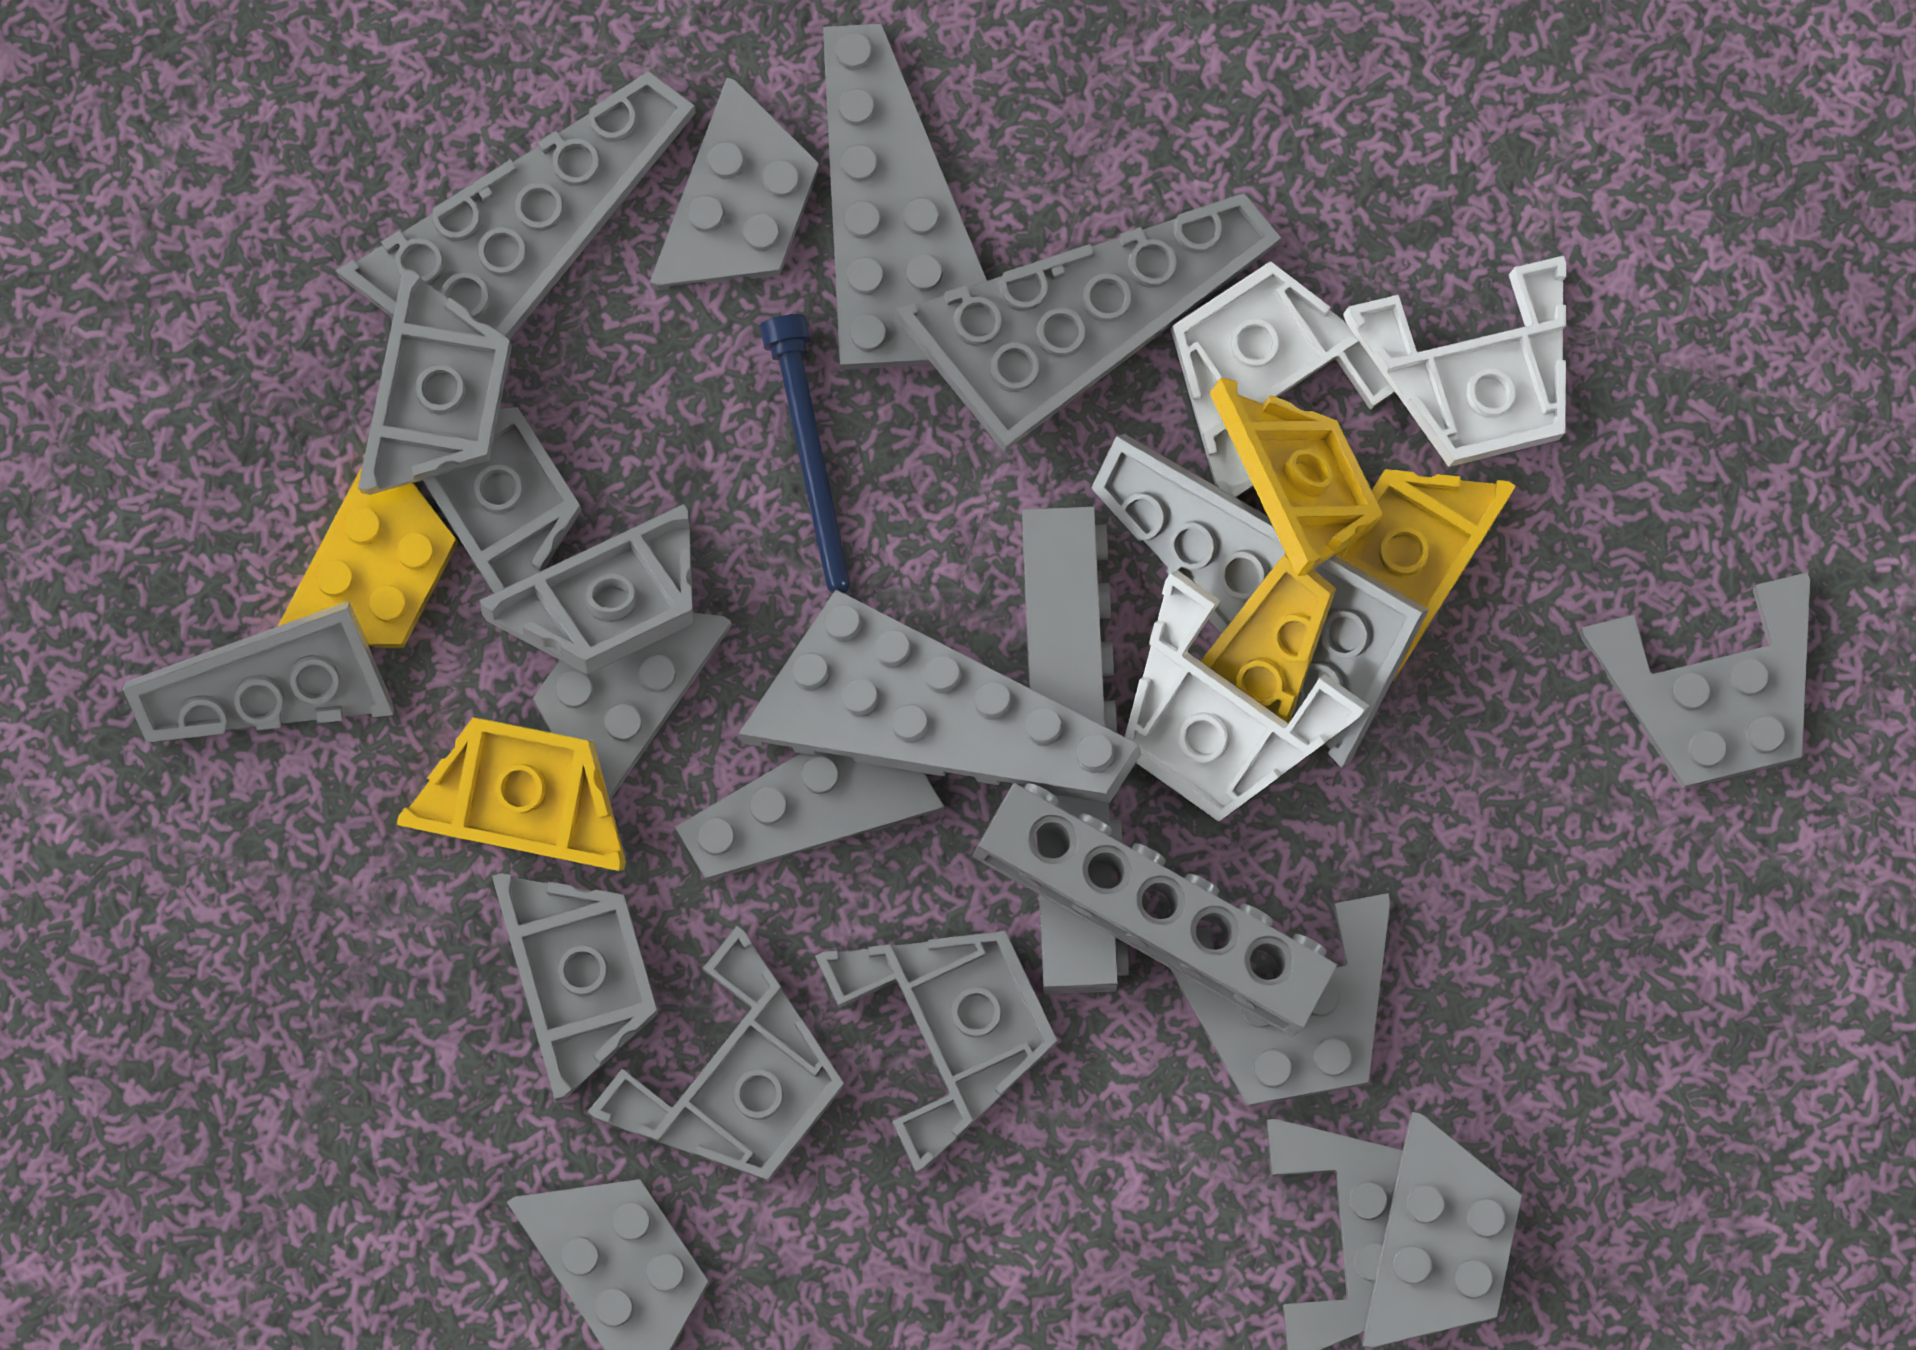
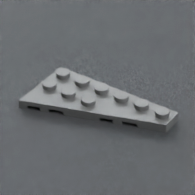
M882 24L823 27L841 370L933 365L893 316L894 308L913 302L916 305L943 296L946 291L964 285L970 287L985 282L987 279Z
M648 71L590 108L589 114L559 133L555 130L538 141L539 146L514 162L511 159L434 207L433 213L402 233L398 230L381 241L382 246L356 262L351 260L335 271L340 279L393 318L403 268L411 269L419 274L424 282L447 298L451 297L469 310L470 315L478 321L488 324L510 340L695 115V105Z
M1242 193L1179 214L1176 219L1143 230L1140 227L1121 233L1119 238L1094 246L1088 244L1003 272L1001 277L970 287L964 285L946 291L943 296L916 305L913 302L894 308L893 316L1002 451L1005 452L1279 244L1281 237L1246 194Z
M1126 434L1116 436L1091 487L1092 490L1138 541L1143 540L1168 567L1165 570L1168 575L1174 570H1178L1220 600L1209 620L1222 634L1285 554L1269 517ZM1334 555L1313 569L1337 589L1293 714H1296L1319 678L1324 674L1369 705L1361 717L1325 743L1330 749L1328 751L1329 755L1341 768L1349 765L1429 609Z
M838 590L834 591L738 733L743 744L764 747L765 743L788 746L792 747L794 752L815 756L817 752L852 757L854 762L944 777L946 772L975 777L977 782L999 785L1000 781L1021 785L1031 783L1044 788L1054 795L1103 803L1111 802L1141 755L1137 743Z

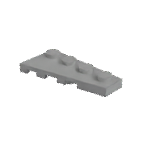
M350 601L128 680L123 687L124 694L146 743L224 734L225 730L256 727L257 730L281 728L283 723L316 720L317 723L342 721L345 716L371 714L372 717L393 715L394 713L391 697Z

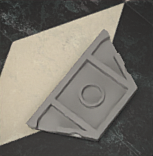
M726 78L652 274L650 286L653 289L659 291L668 290L670 286L705 282L706 285L730 282L733 278L746 276L751 279L780 276L818 175L819 163L733 79Z
M403 268L358 486L361 494H376L489 461L512 350L511 342L488 324L478 321L470 315L469 310L451 297H445L424 282L421 276L411 269Z
M518 407L499 409L489 461L422 480L493 594L543 571L582 511L577 499Z
M684 504L481 599L480 606L483 617L487 622L587 675L694 624L690 524L687 508Z
M693 612L694 624L588 675L559 660L533 697L537 708L552 733L594 741L610 800L732 627V622L726 617Z
M503 873L492 875L554 1099L557 1102L565 1100L659 1014L624 894L601 890L577 889L572 885L549 881L548 883L513 878L512 875Z
M1412 1112L1410 1114L1361 1347L1367 1349L1495 1319L1498 1314L1522 1195L1420 1113Z
M640 1179L516 1196L507 1201V1204L605 1350L673 1349L683 1331L685 1323L693 1309L696 1308L710 1282Z

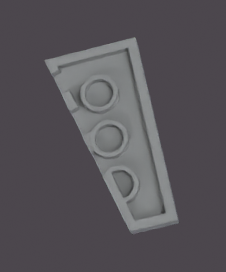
M817 752L815 756L800 753L675 826V829L705 880L710 881L777 861L788 855L812 848L814 850L834 844L842 839L869 831L881 830L894 826L899 822L923 815L928 816L945 809L924 773L854 762L852 757Z

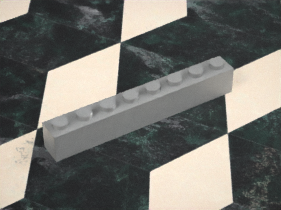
M1094 507L1022 510L1029 688L1117 733L1115 700L1104 701L1103 678L1114 677L1112 641L1101 642L1100 619H1111L1109 583H1098L1097 561L1108 560L1106 524L1095 525ZM1120 788L1118 789L1115 796L1120 795ZM1054 795L1059 800L1058 808L1076 818L1081 813L1099 819L1112 829L1113 832L1110 837L1122 843L1121 819H1109V803ZM1051 831L1036 833L1037 851L1041 855L1051 859L1063 856L1064 844L1057 834ZM1104 861L1089 863L1088 874L1096 886L1103 889H1111L1117 886L1118 879H1112V865ZM1039 895L1043 994L1116 992L1117 976L1129 975L1127 944Z

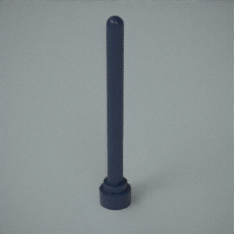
M803 314L782 315L768 319L759 325L765 350L771 351L772 359L778 360L780 364L826 586L831 593H834L835 590L845 593L849 589L850 579L802 355L807 353L806 343L811 340L807 320Z

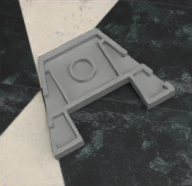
M1808 572L1755 585L1753 593L1769 646L1652 674L1634 615L1581 628L1580 635L1582 641L1597 658L1607 673V678L1617 693L1621 694L1640 722V727L1682 789L1796 762L1802 758L1810 595Z
M1389 893L1334 904L1346 966L1335 968L1304 1028L1293 1037L1169 968L1247 1107L1368 1084L1390 909ZM1210 927L1196 929L1199 942L1206 948L1214 950Z
M736 926L706 963L703 970L751 1008L749 1013L673 1107H670L625 1070L621 1069L589 1109L588 1113L597 1121L769 1182L845 1085L752 945L746 933Z
M1006 931L931 939L928 942L871 946L868 949L853 951H828L815 956L839 1008L893 983H898L948 1089L949 1095L892 1121L916 1174L925 1170L1057 1044V1038Z
M1269 1119L1266 1123L1271 1177L1334 1172L1336 1174L1347 1299L1283 1305L1287 1350H1322L1365 1331L1403 1150L1279 1119Z

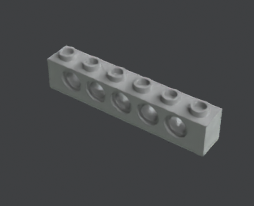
M1013 783L974 851L973 858L1293 1037L1304 1028L1337 966L1336 963L1324 957L1327 950L1322 945L1304 935L1294 934L1293 938L1284 935L1271 927L1273 919L1253 906L1241 904L1238 909L1217 897L1220 890L1202 877L1187 874L1183 878L1163 867L1166 860L1156 851L1137 843L1132 848L1110 837L1113 832L1112 829L1099 819L1081 813L1076 818L1058 808V798L1044 788L1031 783H1027L1025 788ZM1040 831H1051L1057 834L1064 844L1063 856L1051 859L1041 855L1034 844L1035 834ZM1104 861L1112 865L1118 877L1117 886L1111 889H1103L1096 886L1088 874L1089 863ZM1158 891L1164 894L1171 905L1169 918L1156 919L1148 915L1142 905L1143 893ZM1211 921L1222 929L1224 945L1221 949H1209L1199 942L1196 935L1198 922ZM1265 951L1274 957L1278 966V973L1275 979H1262L1252 971L1250 966L1252 952Z

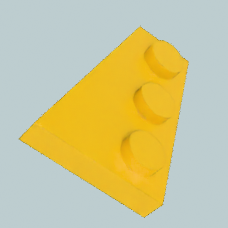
M1285 553L1201 659V662L1289 724L1337 588L1315 570L1310 571L1305 576H1296Z

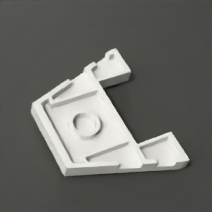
M1564 256L1517 266L1510 272L1509 278L1525 327L1417 352L1399 295L1349 306L1343 315L1349 328L1448 467L1557 441L1565 434L1566 360H1563V329L1566 326V305H1563V280L1566 278V261Z
M1271 261L1175 323L1171 328L1215 486L1235 498L1240 497L1254 486L1210 396L1211 390L1220 378H1229L1237 381V394L1264 404L1269 395L1279 397L1328 363L1336 360L1370 410L1396 393L1347 323L1330 310L1331 307Z
M1174 570L1165 580L1162 592L1164 598L1158 621L1153 626L1149 641L1151 647L1143 677L1139 680L1125 738L1137 743L1140 748L1141 755L1136 762L1211 817L1221 821L1283 773L1361 717L1369 705L1324 674L1319 678L1290 723L1288 724L1188 653V649L1220 600L1178 570Z

